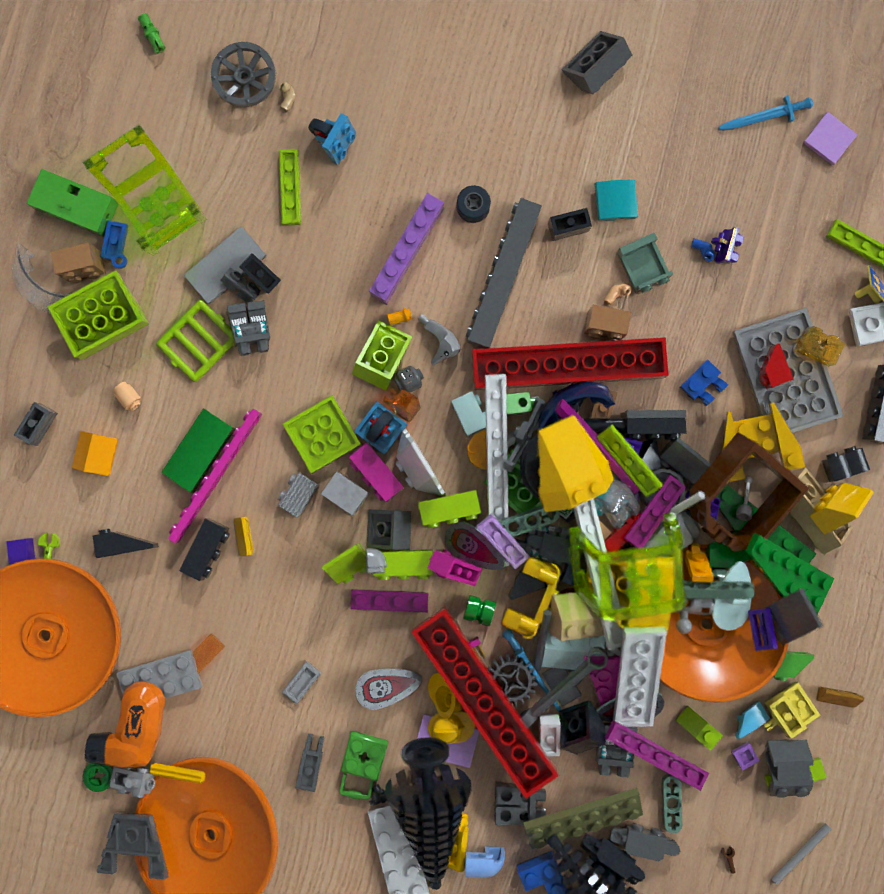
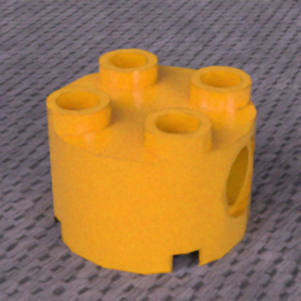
M486 431L475 434L467 447V456L470 462L476 468L487 470Z

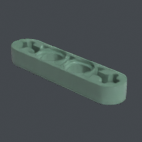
M542 505L499 522L514 537L554 523L559 518V511L553 512L552 517L545 515L548 512L544 511ZM539 512H541L542 518L544 519V520H542V521H541V518H540V516H539V514H538ZM535 515L537 521L534 524H528L526 522L527 517ZM517 522L519 525L517 530L510 531L508 529L509 523Z
M682 580L676 581L673 589L674 595L679 598L750 599L754 597V585L750 582L712 581L711 583Z

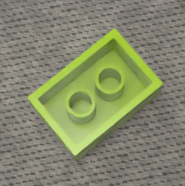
M476 490L418 502L423 526L427 525L428 528L438 527L439 522L446 521L447 524L456 523L458 518L465 517L466 520L478 518L477 514L481 513Z
M433 550L380 551L385 556L387 567L384 568V573L373 574V576H378V580H389L391 576H398L400 580L409 579L410 576H417V579H429V575H433V571L428 569Z

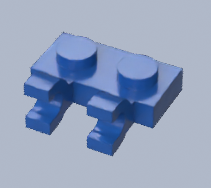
M707 359L680 388L692 400L698 397L707 406L715 398L704 389L712 384L721 392L728 384L718 378L721 372Z

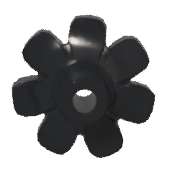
M379 784L373 786L372 789L375 795L371 796L370 805H378L380 802L382 804L385 803L387 799L384 795V789H381Z

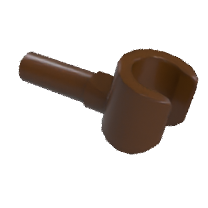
M729 846L730 854L726 855L724 848L721 849V853L727 858L730 871L733 874L736 873L733 864L735 850Z

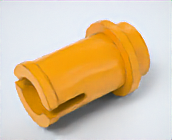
M403 308L404 310L387 314L390 325L404 321L408 323L409 320H412L410 308Z

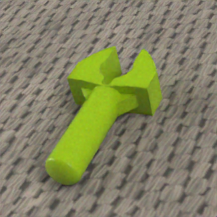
M44 533L38 539V545L44 548L43 559H51L52 550L55 547H60V539L55 533L52 534L50 544L47 542L48 533Z

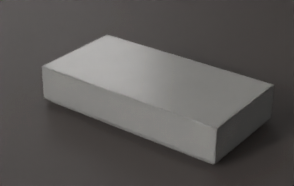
M306 661L282 693L297 704L322 672Z

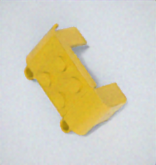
M633 552L630 561L625 560L620 564V569L627 576L632 577L629 608L625 607L624 613L621 611L615 613L614 620L621 628L665 627L668 633L675 582V559L663 557L660 554Z
M534 557L527 559L522 572L549 583L536 617L533 618L509 608L506 610L502 620L504 627L522 634V637L527 639L534 637L539 632L543 612L545 610L551 611L552 595L560 593L557 590V585L562 574L558 565L541 561Z

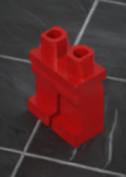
M634 513L631 517L622 518L619 521L621 524H618L611 530L612 533L604 540L608 557L617 559L621 555L618 550L627 542L623 538L638 519L640 513Z

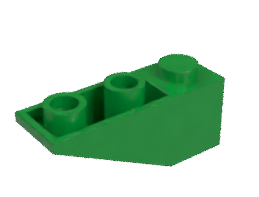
M711 542L705 548V554L711 571L714 569H726L729 571L738 561L747 563L752 560L745 552L746 549L733 551L727 545H723V542Z

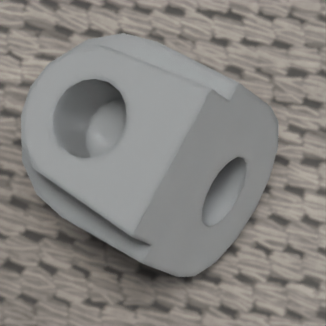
M366 548V573H384V568L387 567L385 556L377 549Z

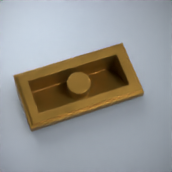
M820 686L817 700L855 708L864 701V697L857 693Z

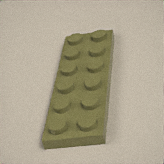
M637 788L523 823L531 849H539L548 845L547 840L553 834H556L562 842L567 838L579 837L583 833L590 831H599L603 827L615 826L629 819L635 820L643 815L639 791Z

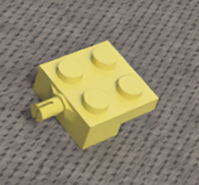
M794 682L764 703L769 709L772 719L763 724V726L769 731L778 725L785 735L792 739L807 729V724L821 715L800 684Z

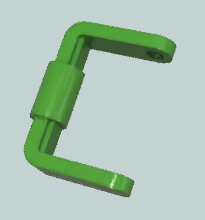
M343 772L340 788L341 795L349 796L351 799L360 800L361 798L368 800L371 797L374 780L370 781L368 794L353 790H343L346 773Z

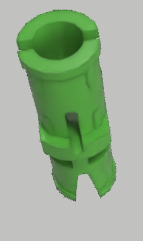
M147 13L141 14L138 20L144 30L145 38L150 41L154 53H161L157 47L158 45L163 52L165 45L159 37L158 29L154 27Z

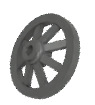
M236 42L226 46L216 55L211 67V80L216 92L225 102L237 107H250L261 103L270 95L276 81V70L270 55L262 47L250 42ZM243 51L255 53L248 66L245 64ZM236 52L240 65L238 67L226 59ZM261 57L268 67L253 72ZM221 65L226 66L234 75H219ZM268 74L266 85L254 80ZM220 82H236L227 92L220 85ZM253 86L260 90V92L250 97L249 87ZM243 87L244 98L233 97Z

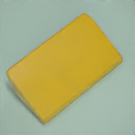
M248 517L235 518L234 525L239 555H252L254 549Z

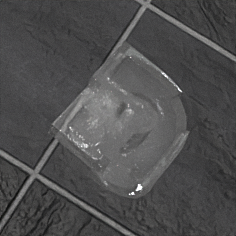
M618 480L612 481L607 492L593 498L599 512L607 515L614 528L620 529L630 515L637 516L640 511V505L631 489L625 483Z

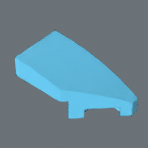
M754 702L742 712V715H737V721H739L738 732L735 734L737 739L748 735L770 719L760 702Z

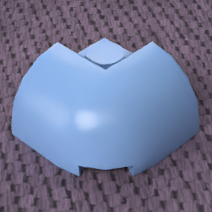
M485 846L484 853L466 852L465 877L487 878L497 874L504 864V847Z

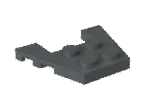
M115 813L107 835V845L102 851L101 856L103 858L101 864L98 865L97 873H116L117 854L149 857L148 878L162 880L168 878L169 874L153 815Z

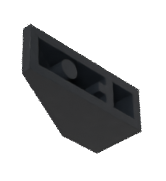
M110 529L99 530L98 535H92L96 558L159 547L158 543L118 531L111 532Z

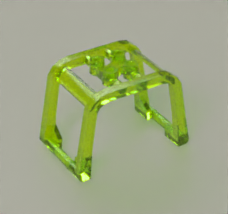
M140 124L83 162L87 170L110 192L141 236V238L136 240L143 251L153 256L160 252L159 249L189 228L198 222L202 224L207 220L178 175ZM127 142L131 147L145 144L156 159L115 186L102 172L108 164L105 157ZM165 170L172 182L165 187H158L150 196L141 198L139 205L132 209L124 196ZM178 189L183 197L176 202H169L165 205L162 201H167L170 197L169 193ZM155 209L157 212L152 213L150 220L142 224L137 215L144 210L150 212ZM170 216H179L178 218H176L175 220H173L157 232H155L153 229L147 232L154 226H163L165 220Z
M675 513L663 514L664 532L666 536H669V544L625 551H600L587 538L580 527L569 529L574 590L598 617L612 621L674 612L685 607L687 597L683 586L681 558L684 539ZM579 549H583L594 561L598 562L601 602L589 589L586 573L580 568ZM668 556L673 558L675 599L659 602L663 595L662 589L659 586V579L662 573L657 566L656 557ZM648 559V565L645 568L647 576H640L639 571L636 569V560ZM627 562L628 568L624 574L628 581L626 595L630 600V607L613 609L610 564ZM639 589L647 590L651 604L638 605V602L642 599Z

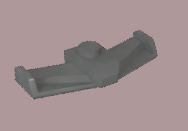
M538 397L534 400L535 409L529 422L523 421L521 427L517 426L514 431L513 437H515L516 447L509 460L503 461L502 466L510 473L513 472L522 451L529 442L544 410L545 401Z

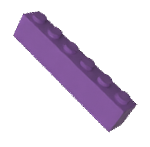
M429 193L426 194L370 288V296L386 305L388 304L443 211V201Z

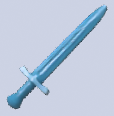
M786 95L783 98L785 105L734 119L721 125L719 130H731L788 115V121L793 122L795 120L793 111L812 108L813 100L808 97L804 101L791 104L789 95Z
M506 629L502 633L503 638L510 643L515 654L522 658L525 664L530 663L523 647L518 644V641L513 636V631ZM531 663L528 667L529 670L533 668ZM534 670L531 674L537 676L535 680L544 693L547 694L550 690L537 671ZM556 701L553 705L560 711L561 708Z

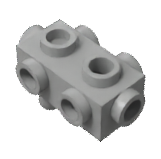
M114 767L110 788L117 789V793L129 794L131 792L133 797L143 798L144 794H150L151 790L155 787L154 775L149 773V768L137 767V770H135L134 768Z

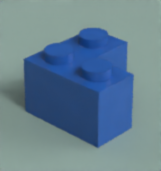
M553 850L517 864L518 874L525 891L544 884L548 894H565L568 888L562 885L561 878L563 876L562 873L558 874L556 868L558 863L552 857Z

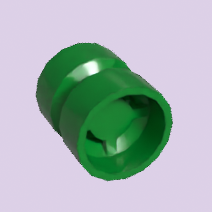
M470 595L463 619L471 622L478 620L479 624L490 627L496 602L486 599L481 601L479 597Z

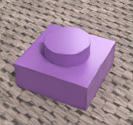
M749 742L731 751L742 770L759 762Z

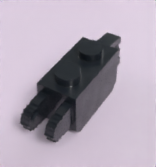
M548 530L547 534L542 533L541 536L529 534L525 538L527 545L538 548L537 552L541 557L573 565L579 560H586L582 542L578 541L576 536L567 535L566 538L559 537V532Z
M588 834L583 837L580 847L590 855L589 858L594 860V863L590 865L591 867L599 864L604 867V873L611 872L617 880H625L632 885H636L645 879L644 871L635 865L636 860L627 854L626 851L615 846L611 840L605 838L598 840Z

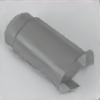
M681 511L660 523L642 550H638L633 545H628L625 552L629 560H631L633 552L660 554L663 557H672L699 537L700 526L698 522L691 518L689 512Z

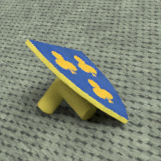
M868 265L870 284L856 291L855 295L859 299L868 294L874 303H879L881 300L884 301V285L870 265Z

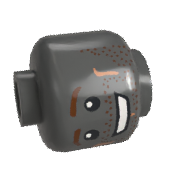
M408 366L396 373L394 381L400 392L404 391V393L409 394L422 387L421 380L424 377L419 368L415 369L413 366Z

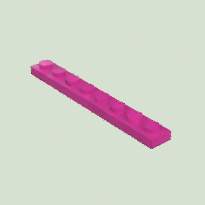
M252 409V411H248L243 418L244 423L241 428H236L232 435L234 437L231 443H227L222 450L224 454L220 460L217 459L211 467L213 470L209 476L206 475L202 480V487L199 492L196 491L190 499L192 503L181 512L179 523H175L170 529L169 533L171 535L168 538L173 543L180 542L261 418L262 413Z

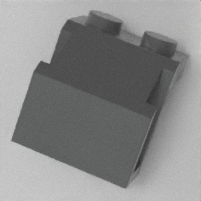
M807 740L768 741L764 752L772 778L768 788L769 795L779 798L787 796L805 797L809 795L813 787V778L809 766H813V758Z

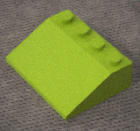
M117 270L47 306L74 358L80 360L149 325L140 306Z

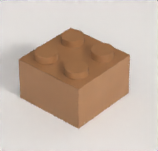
M90 243L51 251L55 274L72 284L81 282V279H96L100 275L106 274L103 259L100 257L101 251Z
M593 304L587 313L584 334H588L589 338L594 339L604 337L607 338V341L622 340L628 334L632 312Z

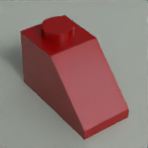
M780 343L770 347L759 371L760 382L766 389L794 380Z

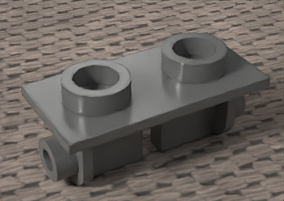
M231 267L220 280L223 282L222 285L232 292L238 288L239 292L236 295L246 303L253 302L261 292L254 283L246 280L238 271L233 270Z

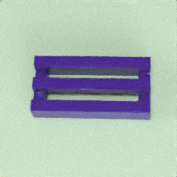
M770 608L748 611L755 650L778 648ZM756 614H758L760 626H758ZM760 633L762 634L764 646H762Z

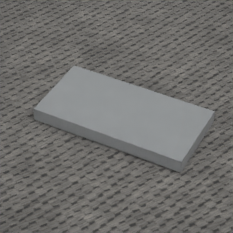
M241 226L186 272L184 276L210 305L228 289L222 285L223 282L220 280L230 267L244 276L246 273L239 266L251 253L260 261L267 255Z

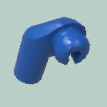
M693 239L691 247L700 250L705 261H712L715 258L712 245L699 239Z

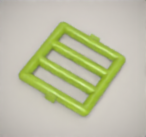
M198 300L157 341L156 345L172 360L171 363L176 368L179 367L193 382H197L234 345V340L230 327L224 322L225 319L220 314L217 315L203 300ZM200 309L230 337L222 346L193 318ZM186 323L216 350L209 359L179 331ZM173 336L203 364L196 372L187 366L166 345Z

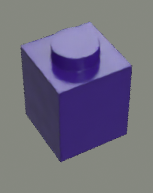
M33 538L6 541L9 565L36 559Z

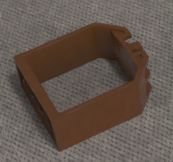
M737 432L689 490L690 497L700 491L705 495L704 499L690 506V516L702 525L701 529L716 542H723L733 551L745 550L754 533L768 539L810 488L757 442ZM752 454L782 481L741 530L729 532L711 518L710 503Z

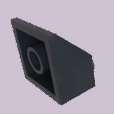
M587 700L559 711L561 749L577 755L606 745V739L604 738L606 735L605 725L591 701Z

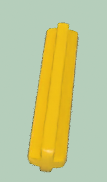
M158 763L150 766L151 775L199 784L205 781V773L202 771Z

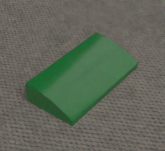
M203 408L162 470V473L190 493H194L230 439L235 428Z

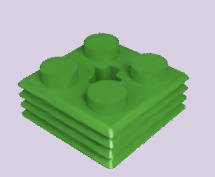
M351 731L341 772L378 781L388 741ZM363 752H367V756L370 758L363 760L359 754L362 755Z

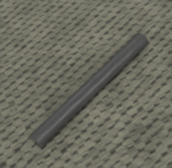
M550 610L543 612L533 665L537 672L541 670L551 619Z

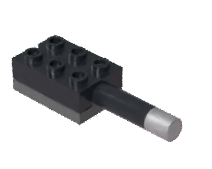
M627 410L621 413V418H582L596 433H601L613 425L622 436L633 440H638L642 436H645V440H656L661 438V436H664L665 440H672L687 434L686 410Z

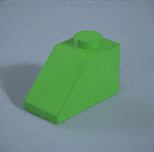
M787 651L780 668L774 675L775 680L787 681V678H795L814 659V655L808 652Z

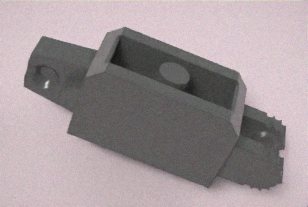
M632 823V825L626 824L625 827H611L609 839L623 845L629 855L660 861L664 858V854L676 856L681 852L677 842L667 838L663 831L658 828L645 829L637 823Z

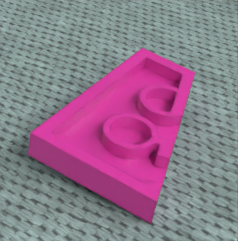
M591 656V660L596 664L604 662L605 657ZM608 656L607 664L603 669H594L590 672V677L601 706L616 698L621 656Z

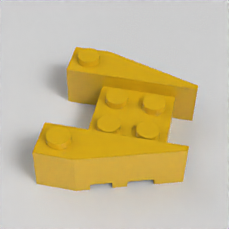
M774 402L768 404L770 410L768 415L733 422L731 411L726 412L722 450L738 432L757 442L769 454L779 452L780 462L788 470L805 468L802 449ZM743 465L729 482L745 479Z

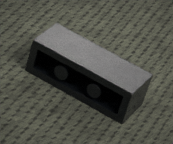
M205 518L179 571L198 581L208 578L213 569L211 568L213 561H217L221 554L219 549L222 543L225 544L229 538V528L210 518Z

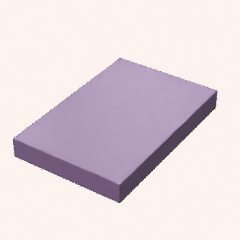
M423 714L417 739L431 737L428 731V724L433 716ZM475 728L473 735L467 741L447 744L449 746V757L445 762L470 768L479 730Z

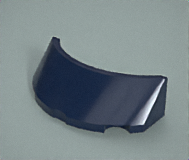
M578 382L559 390L545 404L538 421V431L560 421L555 409L558 402L562 399L570 406L590 397L593 404L601 403L605 408L615 405L609 388L596 382Z

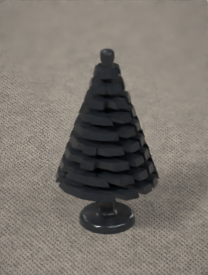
M428 737L412 740L405 744L401 750L402 760L406 765L410 766L412 786H409L405 770L403 769L396 773L397 789L393 790L390 778L385 785L384 795L426 879L430 881V887L433 890L440 889L441 879L445 876L449 856L452 854L455 839L461 825L462 812H464L465 806L468 803L471 793V780L464 771L456 768L459 779L454 780L450 766L443 764L449 757V746L440 739ZM439 766L441 781H438L434 767Z
M556 834L548 838V844L555 850L552 853L553 860L557 861L562 858L556 867L558 874L567 871L564 877L561 878L563 887L571 883V887L566 889L565 894L637 893L630 886L626 889V883L621 879L617 880L611 872L604 873V867L599 864L594 865L589 870V866L594 863V860L589 857L582 860L581 856L583 853L579 850H574L568 854L573 846L568 842L562 844Z

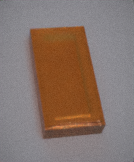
M213 633L192 652L198 668V674L225 647Z

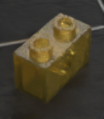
M812 326L803 330L794 350L830 367L837 363L845 343L841 342L839 337L823 333L822 329Z

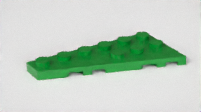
M726 484L716 496V498L721 500L719 510L726 517L733 531L741 530L748 521L736 518V510L740 505L744 504V497ZM748 501L747 505L752 508L753 516L758 508ZM780 525L767 539L807 563H810L816 555L814 551Z
M754 533L745 552L756 566L761 568L767 580L771 581L773 588L779 596L784 598L803 588L818 615L835 578Z

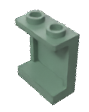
M655 232L620 247L617 251L635 293L639 291L645 293L653 289L652 286L657 283L659 286L669 282V278L673 275V272L668 270L656 245L657 237Z

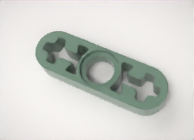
M666 774L661 781L663 825L668 832L675 834L682 829L681 782L673 775ZM670 779L676 783L672 785V791L677 794L671 793L670 787L666 785L670 783ZM674 798L677 800L676 807L668 808L667 801ZM667 813L673 814V818L677 822V824H674V827L672 828L668 824L671 823L672 818L671 815Z

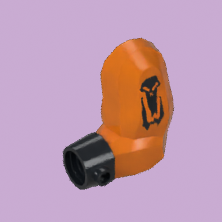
M144 681L133 683L127 687L122 695L120 719L115 733H91L86 741L85 761L91 764L118 768L146 766L154 756L162 731V717L165 705V696L162 690L153 683Z

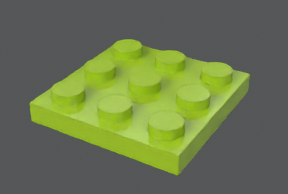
M333 395L283 423L284 428L311 474L361 445Z

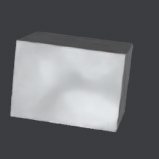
M336 471L321 494L353 516L370 493Z

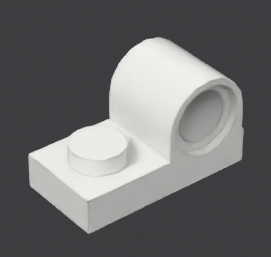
M559 714L539 715L540 745L547 756H560L561 724Z

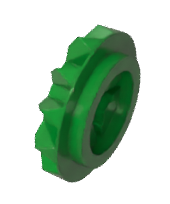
M89 763L83 771V782L93 792L105 791L110 787L113 770L111 766ZM97 771H99V773H105L101 780L95 777L92 778L95 774H97Z

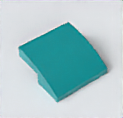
M609 180L594 183L598 220L615 221L616 219H635L638 217L635 180Z

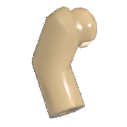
M282 82L279 85V89L284 100L280 108L289 112L296 95L290 84Z

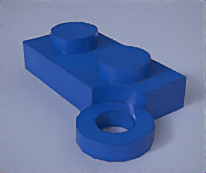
M108 220L100 257L105 260H111L115 268L122 269L127 265V258L123 255L128 225ZM118 258H122L121 264L116 263Z

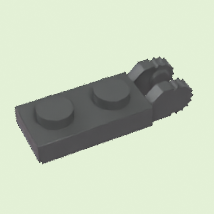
M308 734L301 758L296 789L315 792L323 755L324 736H320L316 751L310 749L313 742V734Z

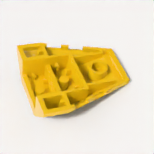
M574 415L538 431V456L540 457V468L538 469L540 487H538V491L545 512L573 509L607 492L614 480L609 463Z

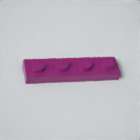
M669 475L663 482V486L658 489L623 539L638 550H642L686 486Z
M352 589L351 609L428 613L429 593Z

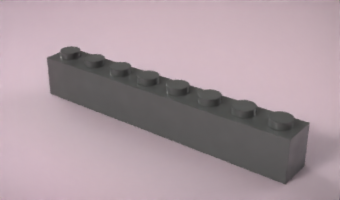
M520 198L519 203L515 202L511 212L514 214L512 221L508 220L505 231L508 232L506 238L502 237L498 247L501 249L500 255H495L492 266L495 267L494 271L488 274L485 284H488L487 290H482L479 301L482 302L480 309H475L472 317L475 320L473 327L469 326L466 337H468V343L483 349L490 348L542 205Z

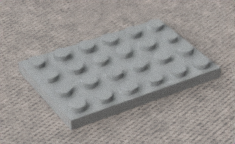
M807 308L732 332L760 416L770 414L768 404L774 402L792 433L843 417ZM780 343L794 380L766 389L760 382L759 371L770 347Z

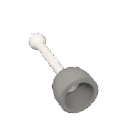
M750 476L745 478L744 504L740 505L736 510V518L743 521L752 519V508L747 505L750 484L753 482Z

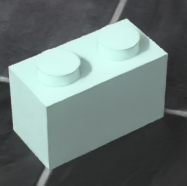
M471 391L451 401L467 437L486 428V412H482L479 407L482 403L478 394L474 395Z

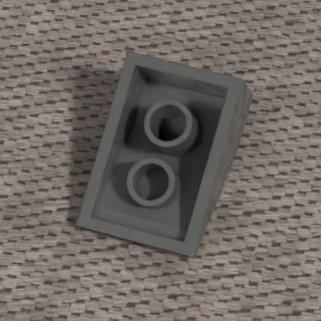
M803 588L766 607L770 608L775 637L782 645L823 626Z

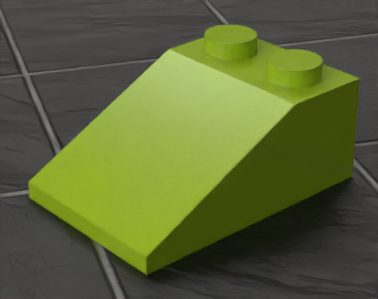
M378 320L355 363L352 375L386 391L412 336Z
M358 543L323 565L322 568L338 584L343 581L345 585L354 579L353 574L358 571L362 574L366 571L365 549L361 543Z

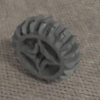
M506 653V660H503L501 655L498 656L500 663L493 660L492 663L495 668L488 666V670L492 672L494 679H496L497 675L505 682L503 692L510 701H513L514 707L517 706V700L524 704L523 697L530 700L531 697L528 692L534 694L535 690L531 686H537V682L532 681V679L537 678L536 675L531 674L535 670L534 666L529 670L530 663H523L524 660L522 658L517 660L515 653L513 654V659H510L509 653ZM515 665L509 672L500 671L504 666ZM520 668L524 669L527 674L526 684L518 679ZM515 675L514 679H515L517 682H511V683L508 685L509 682H508V679H506V677H507V678H508V677L511 678L512 676ZM513 688L523 689L517 694H508Z

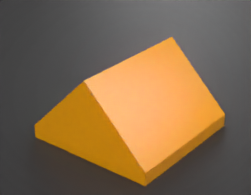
M80 431L72 468L83 472L110 476L119 439Z

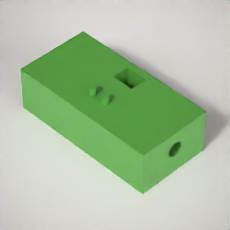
M41 169L26 204L36 211L104 238L108 220L112 221L119 203L111 196Z

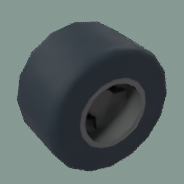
M472 185L465 187L457 197L456 207L458 214L466 222L476 223L482 221L490 210V195L480 186Z

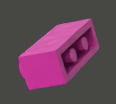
M365 443L349 457L352 460L349 464L356 472L358 470L364 475L362 477L363 481L368 487L372 485L376 489L374 494L380 501L383 499L385 502L389 501L404 488L368 443Z
M437 550L431 556L428 569L444 577L471 586L476 585L482 568Z

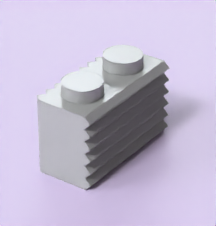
M299 472L297 475H292L288 481L289 488L287 491L283 490L277 499L280 501L279 507L297 518L301 516L319 487V484Z

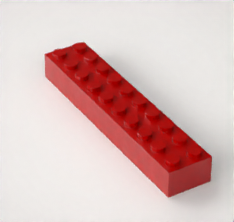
M666 337L472 349L474 390H485V375L496 374L506 375V388L568 385L578 382L600 383L664 379L669 376Z
M443 607L414 627L411 633L525 799L557 778L559 775L556 767L448 610Z

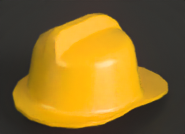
M440 673L433 674L428 683L430 698L439 715L443 718H449L454 712L461 711L463 707Z
M461 711L454 712L449 718H443L437 713L430 719L428 724L429 735L447 744L467 741L471 738L475 729V724L468 714Z

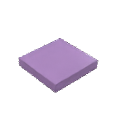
M827 112L803 144L833 166L858 134Z

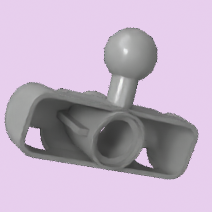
M673 592L671 612L680 613V619L676 622L677 631L681 634H687L691 631L692 625L688 620V614L711 615L715 599L685 598L689 601V606L685 607L680 603L681 598L676 597ZM702 608H710L708 613L701 612Z

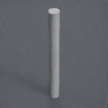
M825 823L771 879L778 885L832 829Z

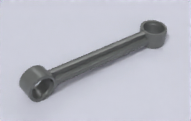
M593 647L589 651L586 661L531 708L525 709L520 716L529 728L539 715L592 670L603 669L608 660L606 650L602 647ZM601 653L605 657L604 662L600 664L594 663L591 660V654Z

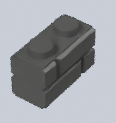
M34 402L30 407V411L27 412L14 433V436L29 445L38 446L58 413L41 403Z

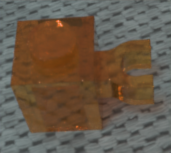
M391 388L389 393L394 397L389 399L385 396L383 398L384 403L392 405L394 414L410 423L421 409L419 398L404 389L397 394Z

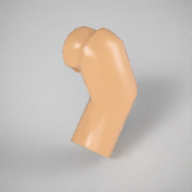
M627 284L612 286L604 302L612 305L616 297L630 295L631 287Z

